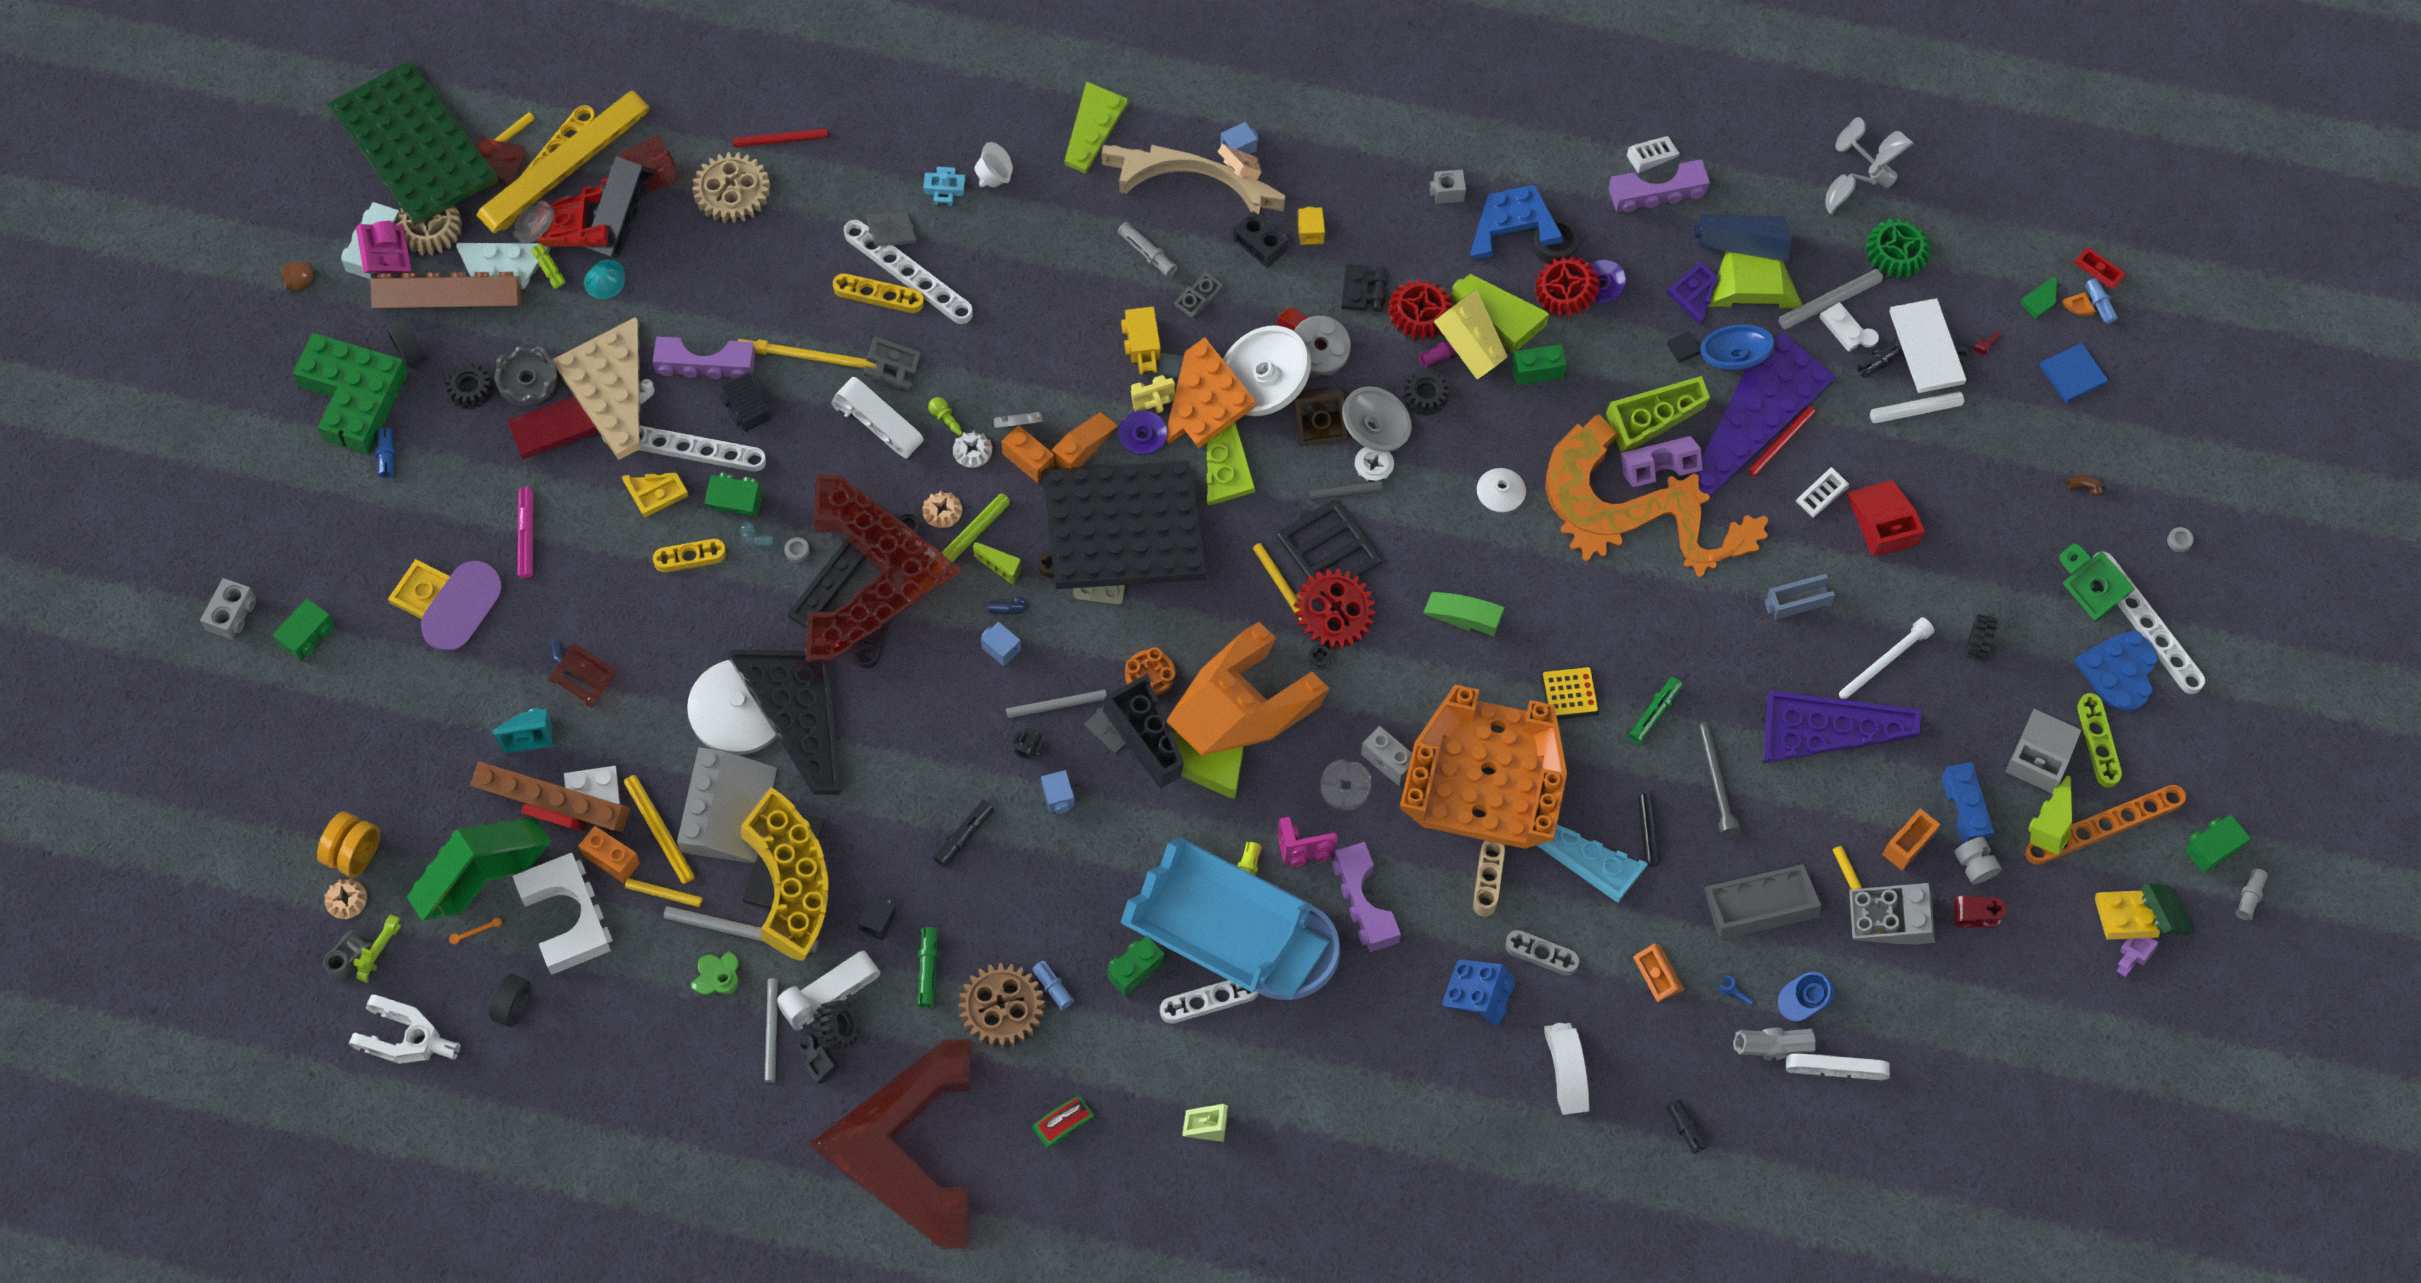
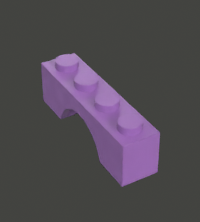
M1701 159L1680 163L1675 177L1663 184L1647 183L1641 180L1634 172L1613 176L1610 180L1609 192L1616 212L1624 211L1628 213L1636 208H1654L1661 203L1669 202L1670 204H1675L1682 199L1702 198L1704 195H1707L1710 182Z
M656 336L653 365L655 372L662 376L681 374L689 378H695L698 375L708 376L711 379H720L721 377H732L735 379L748 373L752 379L756 353L753 342L728 341L727 345L720 352L710 356H698L690 353L684 347L681 338Z
M1365 842L1335 851L1332 867L1335 875H1340L1343 884L1340 886L1344 898L1350 899L1352 907L1349 910L1353 922L1358 921L1361 930L1358 931L1360 941L1363 946L1367 945L1369 951L1372 952L1399 943L1401 934L1392 911L1373 907L1363 895L1361 886L1366 878L1372 874L1374 864Z

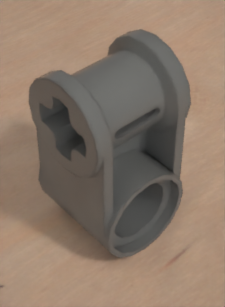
M355 930L347 932L340 942L324 957V967L330 978L334 981L347 979L357 969V966H354L355 958L360 960L362 948L370 950L373 944L362 940ZM336 963H343L339 969H332Z

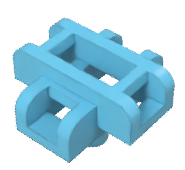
M937 167V173H925L924 193L934 195V205L948 203V206H953V197L964 195L965 175L956 174V168ZM939 194H948V198L939 197Z

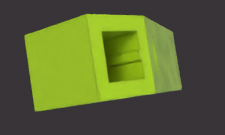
M2066 776L2064 781L2058 784L2057 788H2054L2050 801L2046 800L2044 802L2039 817L2032 819L2028 829L2031 832V844L2056 855L2060 854L2071 836L2072 804L2070 776Z

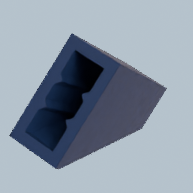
M1700 215L1699 224H1695L1694 235L1695 238L1699 239V244L1702 248L1789 261L1792 239L1786 216Z

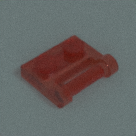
M573 642L548 681L554 685L557 683L585 701L586 706L592 708L616 670ZM564 670L593 687V692H588L563 676Z

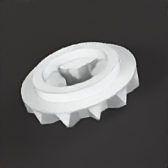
M974 430L972 433H963L961 437L956 438L953 446V455L956 461L965 467L975 468L982 466L990 459L992 454L990 440L985 437L984 433L978 434ZM977 443L976 446L978 451L972 450L968 453L967 446L969 445L972 447L974 444Z
M1365 447L1356 455L1355 468L1358 476L1361 475L1366 481L1375 480V482H1378L1381 479H1387L1388 475L1393 471L1394 460L1390 452H1379ZM1378 457V465L1380 467L1376 466L1373 470H1370V463H1373Z

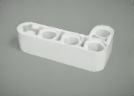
M851 377L835 394L832 400V405L837 411L841 410L844 412L845 417L852 413L889 447L906 459L924 440L922 435L855 377Z
M861 951L800 991L796 986L785 990L778 997L777 1002L781 1012L795 1031L803 1028L802 1025L805 1023L808 1025L815 1020L813 1019L814 1014H818L816 1009L821 1007V1004L847 999L846 996L848 994L853 995L877 979L880 971L865 951Z

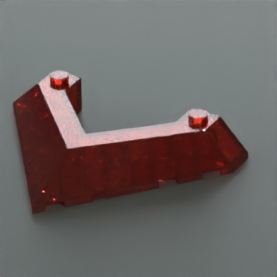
M816 474L813 517L815 532L841 533L881 572L870 584L867 583L853 595V598L843 607L840 606L835 612H808L806 661H833L963 570L958 564L952 563L943 556V553L928 541L921 539L915 531L889 511H885L863 491L852 486L842 475Z
M971 1039L943 1040L808 1144V1146L820 1153L844 1174L851 1177L884 1205L904 1218L915 1229L931 1239L941 1249L969 1248L970 1195L968 1187H940L893 1140L943 1092L970 1091Z

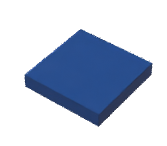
M2082 343L2042 361L2039 365L2065 403L2102 387L2108 382V379Z

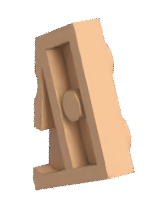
M1221 145L1218 153L1224 158L1223 162L1235 169L1234 173L1243 179H1247V177L1255 180L1258 179L1261 169L1259 168V163H1257V157L1227 145Z

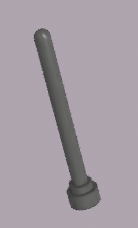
M1701 722L1699 730L1721 813L1720 823L1718 824L1720 835H1736L1741 829L1738 819H1735V816L1731 814L1710 727L1707 722Z

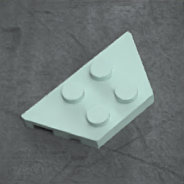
M457 243L456 245L471 277H475V272H489V277L499 276V272L514 271V276H521V289H524L530 281V276L540 266L538 259H535L532 254V248L538 244ZM544 246L548 254L550 251V246Z

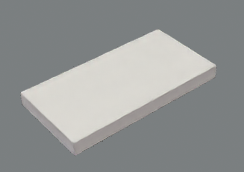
M1937 298L1891 307L1889 312L1918 393L1965 384L1966 378Z

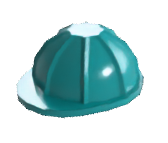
M607 259L600 261L587 272L584 279L585 290L589 295L597 299L614 297L619 294L624 286V268L615 260Z

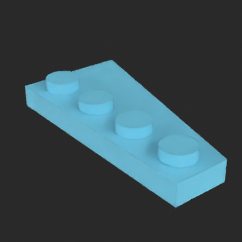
M1558 824L1556 825L1553 841L1536 845L1617 903L1648 865L1642 860L1637 862L1628 858V854L1617 850L1616 853L1604 848L1600 842L1595 840L1590 842L1583 839L1579 833Z

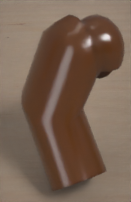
M2080 475L2066 479L2069 490L2088 487L2090 488V494L2093 496L2103 493L2102 486L2104 484L2095 477Z

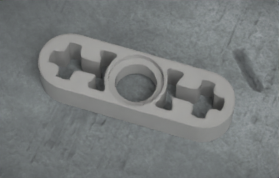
M1520 930L1512 931L1507 936L1505 947L1513 956L1562 975H1571L1578 968L1579 957L1570 949ZM1520 938L1522 940L1521 944L1524 946L1520 945L1518 949L1514 948L1512 941ZM1530 942L1534 943L1531 947L1530 954L1526 953L1528 949L1527 947H1529ZM1539 947H1544L1549 951L1550 955L1546 959H1539L1535 955V950ZM1557 952L1558 959L1555 960V964L1551 963L1554 953ZM1566 957L1571 958L1570 963L1573 964L1569 965L1568 968L1563 967V962L1561 961L1565 960Z

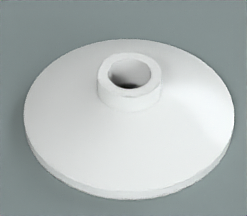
M1496 468L1487 471L1479 479L1477 495L1482 504L1488 509L1496 512H1509L1522 504L1526 495V487L1522 478L1514 471ZM1504 484L1506 485V488L1501 489L1498 487V485Z

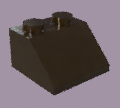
M1340 386L1302 390L1292 401L1299 446L1348 440L1347 428L1342 416L1344 393Z

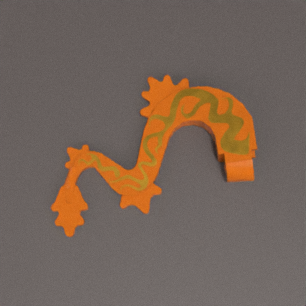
M1600 414L1594 416L1584 427L1577 424L1555 446L1546 472L1545 490L1553 510L1565 521V524L1560 529L1561 533L1574 535L1570 549H1581L1582 559L1585 562L1589 561L1595 552L1600 557H1605L1607 553L1606 543L1621 546V534L1633 531L1665 514H1671L1676 518L1680 549L1686 558L1684 566L1693 567L1696 576L1699 578L1704 575L1707 568L1715 569L1717 566L1716 562L1728 557H1738L1746 553L1757 552L1759 546L1756 541L1765 540L1768 536L1764 531V527L1768 522L1766 516L1753 519L1751 516L1746 515L1743 518L1742 525L1731 522L1728 534L1721 548L1713 550L1701 548L1697 543L1701 520L1700 505L1707 502L1710 496L1699 490V476L1697 474H1692L1682 481L1670 476L1667 480L1668 488L1657 490L1625 503L1610 504L1601 501L1593 493L1589 485V477L1604 461L1607 449L1615 441L1618 433Z

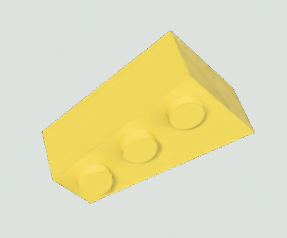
M1477 289L1434 321L1476 379L1482 377L1507 358V354Z

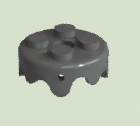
M519 346L511 355L504 356L502 354L497 358L494 378L498 390L505 400L517 406L527 407L542 403L552 395L557 386L558 374L554 362L544 348L536 346L530 349ZM525 375L533 376L530 382L524 383L521 381V378Z

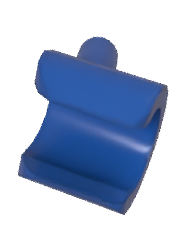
M1724 976V981L1731 986L1724 987L1722 984H1719L1720 992L1724 995L1732 994L1748 1005H1751L1754 1000L1735 987V980L1731 976Z

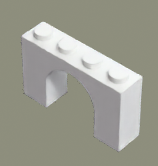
M572 853L513 876L525 907L556 895L572 897L581 905L580 918L570 931L539 943L551 975L610 952L608 943L613 941L608 928H602L599 920L604 919L599 905L593 906L590 899L595 896L590 882L584 883L581 876L586 874L581 859L575 861Z

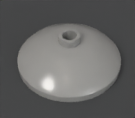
M1361 387L1354 390L1343 404L1342 416L1344 424L1352 437L1363 446L1374 451L1390 452L1397 450L1408 440L1411 433L1409 413L1403 403L1390 392L1378 387Z

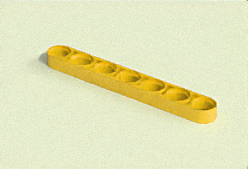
M586 105L576 108L522 175L548 156L554 148L569 139L565 137L568 131L578 132L596 117L593 109ZM582 114L591 115L587 121L579 120ZM517 217L514 220H512L509 224H507L505 227H503L501 230L508 229L512 225V223L517 219Z

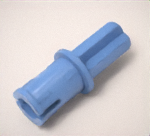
M2098 279L2089 280L2085 287L2093 300L2092 305L2097 307L2103 321L2106 324H2111L2117 320V315L2110 303L2111 297L2106 294Z
M1045 961L1038 962L1033 967V972L1045 987L1044 992L1051 995L1060 1010H1064L1074 1002V999L1071 998L1061 984L1062 979L1056 977Z

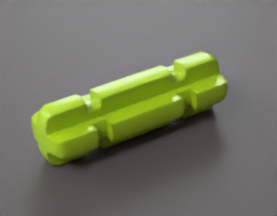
M538 244L534 246L532 254L535 259H538V263L547 278H550L553 288L556 289L563 286L565 279L561 273H558L559 270L550 255L547 254L544 245Z

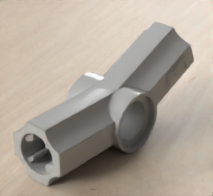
M1769 1028L1762 1031L1740 1030L1736 1032L1733 1045L1734 1050L1739 1055L1764 1056L1765 1060H1771V1058L1776 1057V1060H1780L1789 1054L1814 1053L1815 1036L1812 1029L1783 1031L1782 1028Z

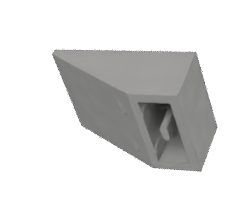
M2033 709L2005 772L2053 793L2054 788H2057L2062 779L2081 730Z
M1929 883L1849 890L1853 940L1893 944L1935 943L1932 895Z

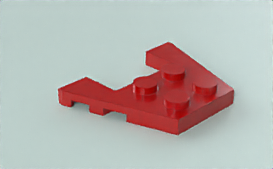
M608 178L601 180L603 184L593 189L591 186L583 188L582 194L570 198L568 195L541 208L538 232L539 243L544 246H606L609 233L606 225L602 224L586 228L588 204L601 201V190L603 185L607 183Z

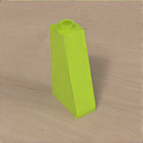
M1469 274L1464 279H1459L1453 285L1452 300L1456 304L1476 289L1478 290L1502 345L1512 354L1547 326L1549 314L1546 311L1472 274Z
M1170 732L1174 737L1184 762L1182 777L1235 799L1244 746L1202 756L1179 733Z

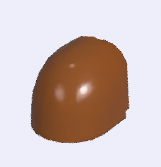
M298 262L281 266L286 290L299 291L305 289L311 283L313 278L311 263Z

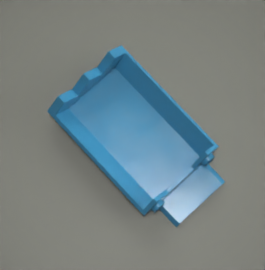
M1181 837L1168 842L1161 865L1148 871L1141 894L1127 901L1120 922L1251 992L1267 987L1290 1000L1294 998L1331 942L1306 929L1311 919L1309 912L1312 904Z

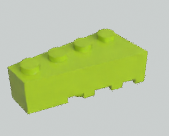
M1700 376L1610 402L1606 415L1610 425L1618 433L1616 442L1620 452L1623 453L1636 449L1705 409L1710 396L1703 378Z

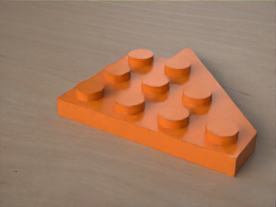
M1205 337L1185 351L1167 426L1166 441L1169 445L1187 433L1196 446L1200 448L1258 406L1255 399Z

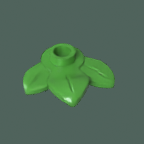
M731 952L725 953L721 959L713 955L702 956L698 961V970L701 975L690 984L693 990L703 995H709L714 992L724 995L733 993L738 987L736 971L739 962L737 957Z

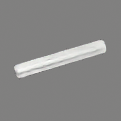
M1954 392L1871 410L1870 418L1872 423H1880L1963 405L1964 397L1962 392Z

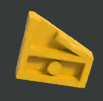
M664 473L663 475L645 474V477L630 478V475L622 477L625 486L644 518L688 497V492L677 473Z

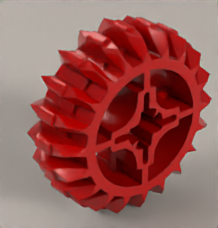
M1563 255L1562 261H1557L1553 258V265L1545 263L1546 271L1539 270L1540 278H1536L1535 293L1538 303L1542 304V308L1545 311L1549 310L1552 316L1557 312L1561 319L1565 314L1572 318L1574 312L1581 316V309L1589 310V303H1595V296L1599 295L1598 287L1600 282L1597 278L1596 270L1592 268L1590 263L1585 264L1583 258L1577 261L1576 257L1572 255L1570 260H1567ZM1567 281L1569 283V287H1567L1568 293H1566L1565 287L1567 286ZM1556 297H1562L1565 300L1557 299Z
M1418 278L1416 284L1409 280L1407 286L1401 284L1398 291L1395 290L1393 292L1392 298L1389 301L1390 308L1388 314L1391 317V324L1396 325V332L1403 330L1404 337L1410 333L1412 334L1413 341L1416 339V336H1421V340L1424 341L1426 335L1433 340L1435 333L1440 336L1442 334L1434 321L1452 308L1453 303H1451L1450 295H1446L1445 288L1439 289L1438 282L1432 286L1429 279L1425 283H1421ZM1423 304V310H1421L1420 315H1418L1419 309H1421V305Z

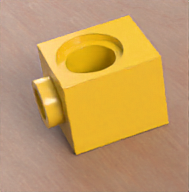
M1306 207L1298 209L1300 245L1324 244L1325 229L1322 208Z

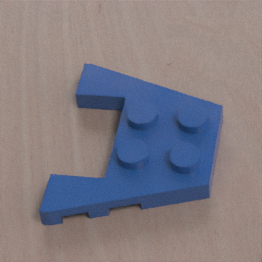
M1535 185L1488 194L1470 252L1472 260L1494 257L1493 236L1539 227L1542 246L1563 242L1562 235Z

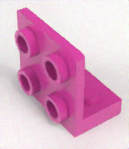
M1290 817L1279 819L1278 841L1284 866L1291 864L1292 867H1299L1306 864V861L1316 859L1317 862H1324L1331 859V856H1335L1337 834L1331 833L1299 840L1297 826L1291 824Z

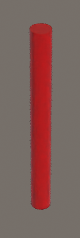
M827 129L740 137L733 138V144L735 148L828 138Z
M1808 406L1750 467L1748 473L1755 477L1816 413L1814 408Z

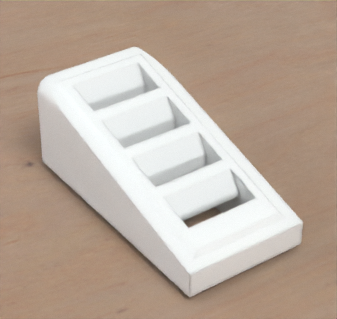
M1668 136L1633 145L1628 148L1627 153L1628 159L1638 174L1679 156V152ZM1666 144L1671 152H1666L1662 145ZM1658 147L1661 154H1658L1655 148Z
M1831 467L1796 499V502L1814 518L1849 488V483ZM1830 480L1838 488L1834 490L1827 481ZM1823 486L1831 494L1827 496L1820 487ZM1813 493L1819 494L1824 501L1820 502ZM1807 498H1810L1817 505L1815 509L1805 501Z

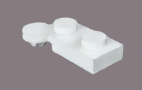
M1840 302L1820 314L1819 318L1848 352L1857 348L1860 344L1870 348L1877 344L1879 339L1877 332L1873 329L1863 330Z

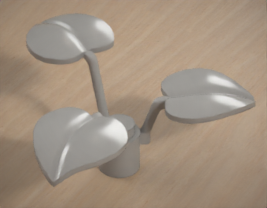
M1860 117L1854 118L1850 125L1840 133L1836 141V149L1839 152H1845L1853 144L1872 163L1869 168L1871 178L1857 174H1850L1848 177L1844 174L1839 176L1831 184L1826 194V208L1828 212L1833 216L1835 210L1849 197L1855 188V179L1870 182L1873 185L1879 183L1884 188L1892 186L1897 179V173L1887 163L1914 143L1902 132L1895 131L1881 143L1879 154H1877L1876 160H1874L1856 142L1865 133V121Z

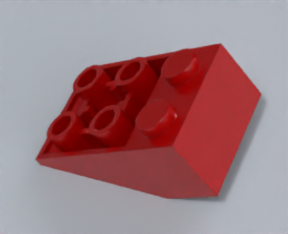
M1893 480L1846 493L1872 557L1919 545L1925 532L1916 510Z

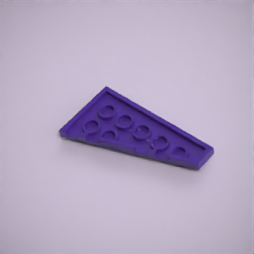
M1769 691L1767 694L1763 764L1918 737L1920 733L1921 710Z

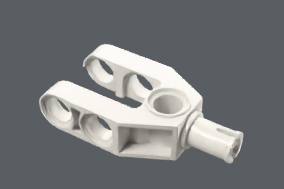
M377 995L370 996L366 1009L373 1014L379 1012L382 1013L381 1016L410 1025L405 1032L404 1041L401 1044L397 1043L395 1046L380 1041L378 1037L373 1035L368 1037L354 1033L349 1042V1045L357 1050L362 1048L365 1049L366 1053L399 1064L429 1060L433 1053L454 1060L457 1057V1054H454V1052L459 1053L460 1050L459 1043L439 1038L440 1035L433 1025L415 1007ZM425 1036L421 1043L414 1044L416 1038Z

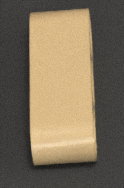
M1485 841L1479 856L1473 909L1475 913L1482 917H1488L1495 912L1499 898L1505 853L1504 845L1500 843ZM1495 851L1498 856L1489 857L1486 852ZM1489 874L1492 875L1495 878V880L1486 881L1482 876ZM1482 898L1489 899L1492 904L1485 906L1481 904L1479 900Z

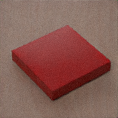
M527 803L523 805L521 813L582 832L586 826L585 821Z

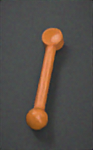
M495 917L492 922L463 934H452L449 941L456 945L460 940L493 926L500 927L502 919Z

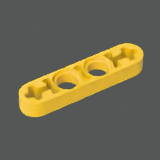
M839 274L833 280L834 292L842 298L908 313H917L924 307L923 295L916 289L849 274ZM844 282L848 283V286L840 289V285H843ZM855 284H857L856 292H853V288H855ZM864 287H870L874 290L870 295H863L860 291ZM888 292H893L897 295L891 301L885 300L883 296ZM901 294L904 295V299L902 298V303H900ZM917 298V302H914L913 305L909 304V301Z

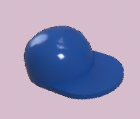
M1808 972L1787 984L1779 994L1778 1007L1781 1014L1788 1020L1798 1022L1827 1009L1835 997L1833 983L1827 976L1818 972Z

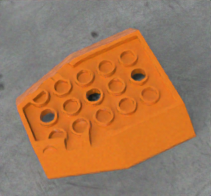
M1454 685L1414 743L1400 809L1424 828L1525 849L1553 841L1567 776L1555 705L1530 700L1528 710L1525 711L1478 701L1479 689ZM1500 726L1504 731L1496 733L1492 731L1491 727ZM1489 767L1492 768L1495 771V773L1492 775H1486L1482 772V769ZM1482 810L1486 816L1478 818L1472 812Z

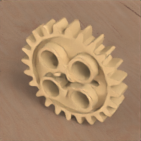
M727 152L726 158L723 159L718 154V161L709 158L710 165L702 164L703 171H696L697 178L693 179L694 187H692L695 203H698L700 211L705 210L707 217L713 214L714 221L719 217H722L723 223H726L728 218H731L732 222L736 223L737 217L745 221L746 214L753 218V210L761 212L760 204H767L766 197L770 196L768 173L764 172L763 165L758 166L757 159L750 162L749 155L741 159L740 153L737 152L735 158H732L730 152Z

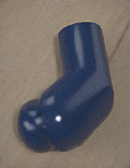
M1016 596L1013 598V602L990 601L988 610L990 614H1021L1026 609V600L1021 596Z
M559 641L553 642L550 645L554 663L565 675L576 673L578 671L576 660L571 659L567 661L563 644Z

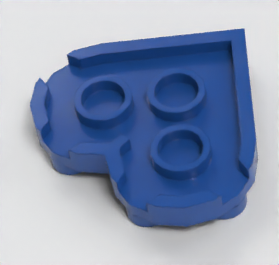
M2131 631L2130 633L2125 632L2116 635L2077 656L2074 662L2101 699L2110 708L2133 712L2139 710L2147 702L2152 692V686L2147 675L2153 670L2158 656L2152 644L2140 632Z

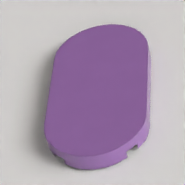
M469 561L457 567L421 620L423 637L431 647L440 651L456 650L464 646L499 597L501 591L500 578L490 565L480 561Z

